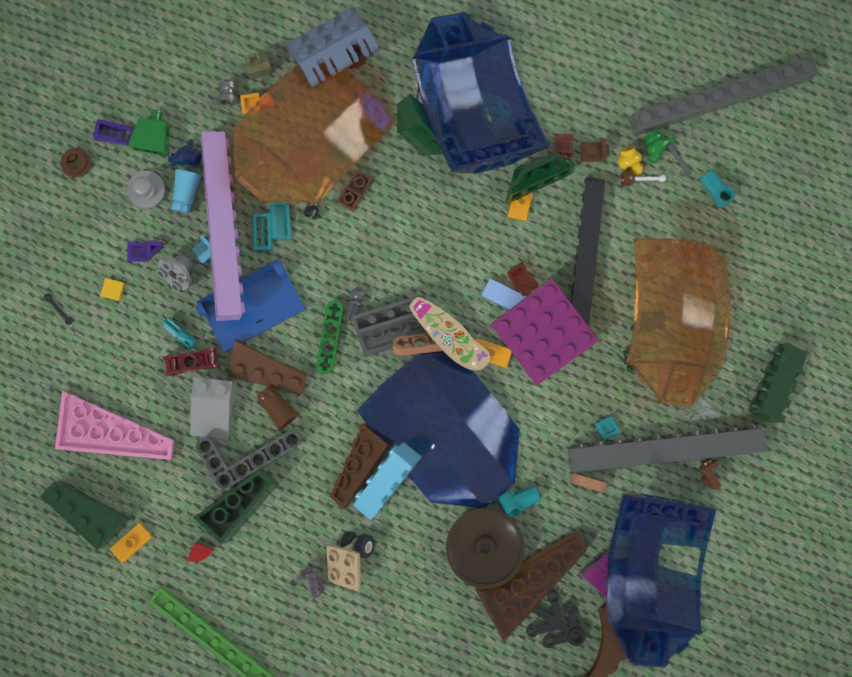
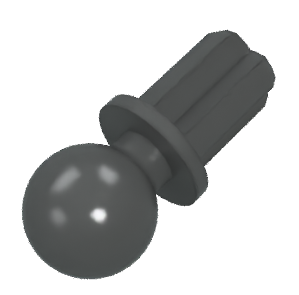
M357 287L351 291L352 301H348L350 306L346 315V320L353 322L351 316L357 315L359 308L363 307L360 302L365 299L366 293L362 288Z

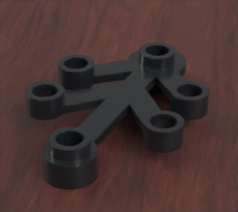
M550 591L547 594V600L550 602L553 616L537 606L532 613L548 623L533 626V624L528 625L526 628L527 635L535 637L537 634L560 630L565 634L555 637L546 635L543 638V644L546 648H552L554 645L566 642L573 646L583 644L586 639V633L582 627L577 625L575 605L570 601L563 605V609L568 615V626L562 621L558 604L559 595L555 591ZM551 594L556 595V599L554 601H551L549 599V596ZM569 604L573 606L571 611L566 610V606ZM531 627L536 629L534 634H529ZM574 632L579 633L577 639L572 638ZM548 638L552 639V644L550 645L545 644Z

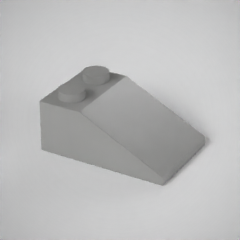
M193 377L190 435L229 440L236 382Z

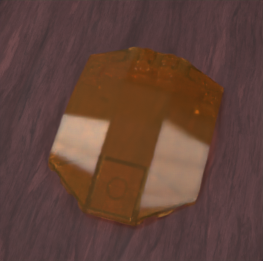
M330 61L336 72L332 76L323 62L318 65L326 79L322 82L314 68H312L319 81V84L312 87L303 70L297 64L262 95L233 129L235 179L263 203L284 202V204H300V202H311L312 204H319L352 165L394 126L395 122L377 99L374 92L346 68L338 72L332 61Z
M635 238L636 311L628 358L625 360L629 365L632 364L639 373L637 376L644 385L652 389L658 403L693 407L719 375L727 348L730 328V291L727 259L714 246L682 238Z

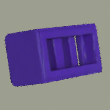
M97 119L93 138L95 141L128 146L135 127ZM103 127H106L105 135H101ZM110 128L114 129L112 137L109 136ZM118 129L122 130L120 139L116 138ZM125 131H129L128 140H124Z

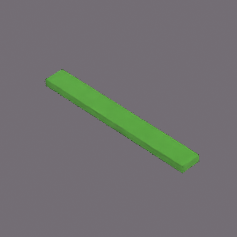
M162 585L148 601V603L240 676L277 677Z

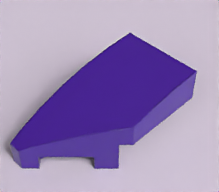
M127 242V262H147L164 246V242Z

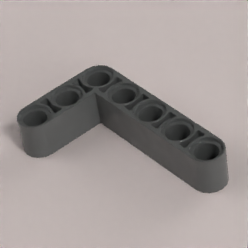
M298 431L286 432L231 466L213 438L204 437L199 439L196 443V450L215 484L221 489H226L301 445L303 438ZM291 434H295L298 438L295 445L290 444L288 441ZM205 441H208L211 445L209 451L203 449ZM274 444H278L281 448V452L278 455L272 452ZM258 454H261L264 458V462L261 465L255 461V457ZM215 457L220 460L218 468H215L212 464ZM241 464L247 467V472L245 475H242L239 472V466ZM224 474L230 477L228 485L222 482Z

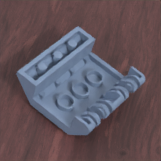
M352 7L286 44L288 53L294 62L297 61L312 87L319 84L312 68H314L321 82L326 80L324 73L318 66L323 62L332 76L336 74L329 58L338 72L353 64L345 49L348 50L355 63L359 59L352 48L353 45L358 43L365 57L369 55L365 44L371 53L379 50L367 25Z

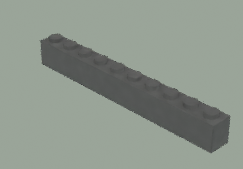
M812 56L634 112L629 118V122L636 137L808 82L818 74Z
M747 425L745 430H738V427H728L726 432H719V429L707 430V434H700V431L688 432V436L672 433L668 434L669 438H661V435L649 436L650 440L643 441L642 437L630 438V442L624 443L623 439L611 440V444L605 445L603 441L592 442V446L587 447L584 446V443L573 444V448H568L571 472H583L768 452L765 429L757 428V425Z

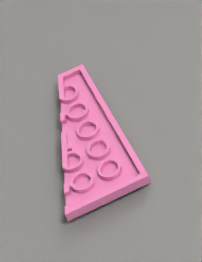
M62 391L55 449L173 460L175 440L66 391Z

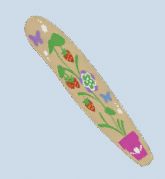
M417 297L412 301L410 309L413 315L450 358L470 370H481L488 365L490 361L489 352L476 342L457 320L423 298Z

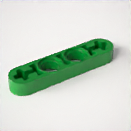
M337 300L330 301L325 311L316 364L318 371L323 374H329L333 371L344 312L343 305ZM334 304H337V307L340 308V311H336L335 318H339V321L328 319V316L332 317L333 315L330 307H334ZM335 323L337 325L336 332H327V325ZM327 341L334 344V349L331 352H326L323 348ZM322 353L333 355L332 359L328 357V364H331V367L327 368L326 371H323V367L320 366L321 363L325 362V357H321Z

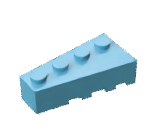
M404 442L399 447L397 445L393 447L389 452V458L387 460L384 459L378 466V473L376 475L373 474L366 482L368 484L366 489L362 488L355 496L357 501L353 506L370 520L377 515L422 458Z

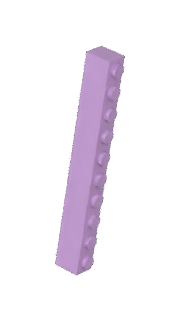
M202 132L201 151L216 321L240 320L242 314L245 313L244 302L240 300V295H243V285L239 283L238 276H241V265H237V258H239L240 252L239 246L235 245V239H238V230L234 228L233 221H236V211L232 210L234 192L230 191V186L233 185V176L229 174L228 169L231 168V157L227 156V150L230 148L229 139H226L225 132Z

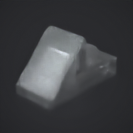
M692 389L685 390L681 395L685 398L684 402L689 407H696L686 420L717 418L721 415Z

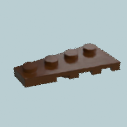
M238 339L234 340L228 377L303 394L307 374L286 363L283 364L275 360L276 358L270 355L267 356L259 352L258 349L252 346L249 347L243 344Z
M363 423L360 424V432L357 439L354 438L351 445L353 446L349 457H346L343 472L339 474L330 498L343 509L348 508L391 447V445Z

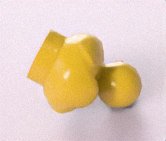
M635 146L620 149L621 155L618 158L620 168L626 170L627 167H630V172L635 176L640 175L643 172L644 164L639 163L642 160V156L636 151Z

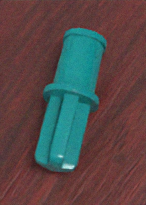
M168 317L162 323V326L174 336V339H178L189 350L195 346L194 343L198 342L185 331V327L181 328L171 318Z

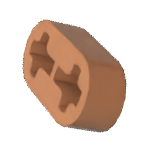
M574 473L570 483L606 493L608 483Z

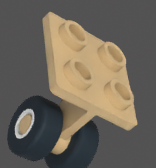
M346 532L342 537L341 547L332 544L327 546L328 581L358 591L361 589L360 557L366 559L372 555L375 548V540L371 535L362 534L355 538L356 532Z

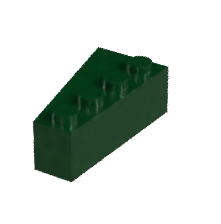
M782 343L775 347L772 353L774 356L773 361L765 368V379L761 380L757 386L759 392L757 397H754L750 402L749 408L751 410L749 413L770 423H784L786 416L783 415V412L791 404V400L788 397L795 391L797 382L794 379L801 374L808 352L788 343Z
M258 470L193 518L220 544L228 543L279 483L266 471Z
M62 480L53 482L40 496L96 550L104 548L131 519Z

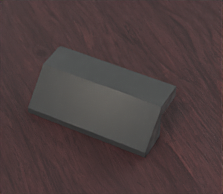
M425 294L351 316L364 357L392 349L393 340L396 337L427 333L410 309V304L415 298L420 297L427 300Z

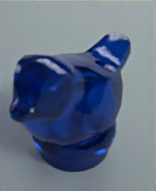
M190 138L186 145L169 155L168 161L170 167L175 165L197 167L201 162L202 153L193 149V139Z

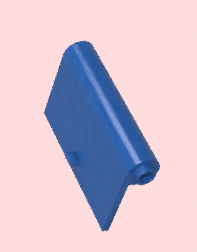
M279 259L239 279V283L243 285V295H240V300L244 302L245 313L242 314L240 320L216 321L214 292L198 300L197 306H195L200 316L204 315L208 320L224 353L233 348L235 339L244 343L306 310Z

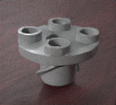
M141 171L135 174L127 186V194L131 202L143 209L157 207L164 199L166 193V186L162 178L151 171Z
M178 255L174 259L163 257L158 262L156 273L160 278L165 279L174 291L180 292L181 290H186L192 283L190 272L193 270V263L186 256Z

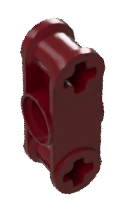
M208 348L185 354L163 356L162 358L166 365L165 376L219 368L220 364H218L216 356L218 349ZM191 357L195 360L192 367L188 365V360Z

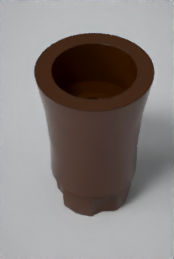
M271 386L266 387L257 395L261 406L273 420L278 431L286 428L300 414Z

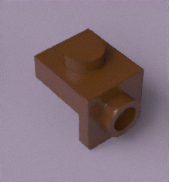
M706 459L701 463L702 467L698 468L702 475L700 478L701 482L706 488L709 487L712 490L721 487L720 482L712 471V468L720 464L718 459Z

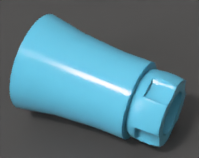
M175 170L172 210L190 213L191 205L194 203L197 187L202 177L201 175L184 170Z

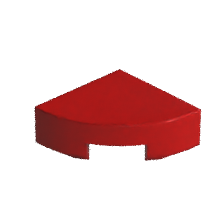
M195 542L187 561H202L210 556L214 549Z

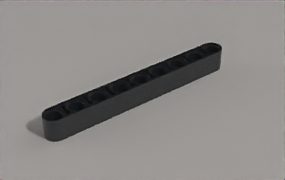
M585 177L584 184L586 185L582 195V202L584 203L580 213L581 227L578 230L579 245L576 247L575 256L577 257V263L574 265L573 274L575 281L574 283L572 282L571 291L573 299L570 302L589 326L605 179Z

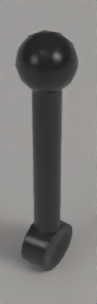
M45 294L44 300L49 301L65 319V324L71 325L73 323L72 318L67 317L51 299L50 294Z

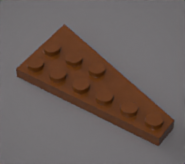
M577 531L523 561L519 571L507 583L495 588H475L503 643L588 550Z

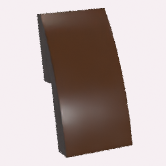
M357 169L337 202L354 211L374 179Z

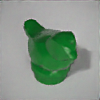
M658 130L649 133L645 137L646 145L648 146V159L646 162L657 163L667 146L677 141L676 137L662 138L663 136Z

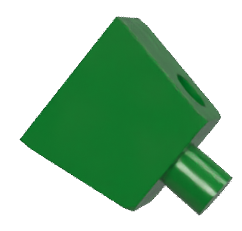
M152 109L150 119L140 117L128 146L135 151L168 156L170 127L166 122L161 121L163 112Z

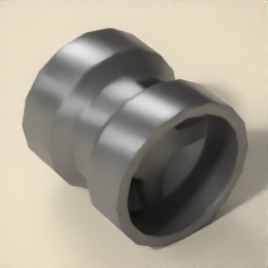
M232 81L219 82L218 89L220 95L218 96V102L222 105H227V100H232V105H236L237 83Z

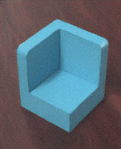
M201 235L199 236L201 241L192 251L204 265L208 266L211 263L209 240Z

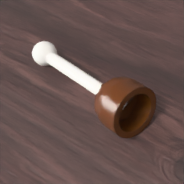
M623 171L620 174L621 187L631 186L634 181L659 180L664 182L666 180L665 175H660L659 177H635L632 172Z

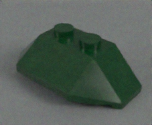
M411 93L397 104V133L422 155L452 154L465 145L464 141Z
M554 153L541 158L536 157L530 163L517 166L514 169L505 200L506 204L571 175L575 166L574 163Z

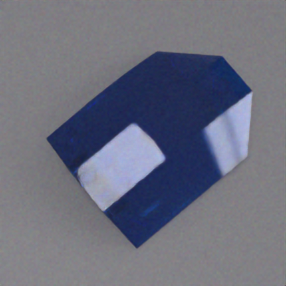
M465 12L434 17L429 22L412 58L426 116L451 172L478 174L512 165L548 148L549 144L530 107L518 75L510 42L512 37L506 34L502 36L495 32L494 28L482 21L481 23L476 22L470 18L471 15ZM485 109L488 110L490 113L491 122L488 119Z
M444 351L417 355L384 381L357 409V412L371 430L391 445L388 450L389 452L395 445L399 447L404 442L422 457L408 476L430 503L486 508L515 484L520 429L474 371L458 364Z
M644 493L622 494L608 556L606 603L608 622L631 665L665 668L670 663L669 659L676 653L680 654L690 645L689 641L696 635L700 636L704 632L701 628L700 615L701 579L716 509ZM661 545L700 547L697 576L659 565Z

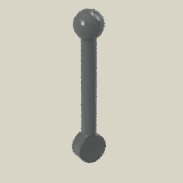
M670 143L667 148L673 152L684 170V175L690 176L692 173L691 169L685 166L674 148V143Z

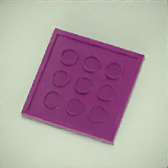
M553 278L491 324L536 386L599 341Z

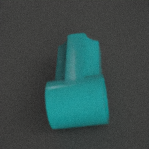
M714 170L708 172L699 180L712 196L713 202L717 207H727L734 199V190L726 186ZM720 194H724L727 200H723Z
M532 485L516 493L507 492L500 496L498 501L505 514L513 518L519 515L523 509L540 502L541 498L536 487Z

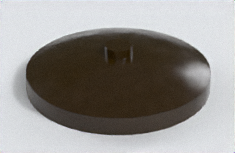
M492 508L473 509L460 516L448 533L446 555L449 565L458 578L473 587L488 589L501 586L516 575L523 563L525 554L523 535L515 521L504 512Z

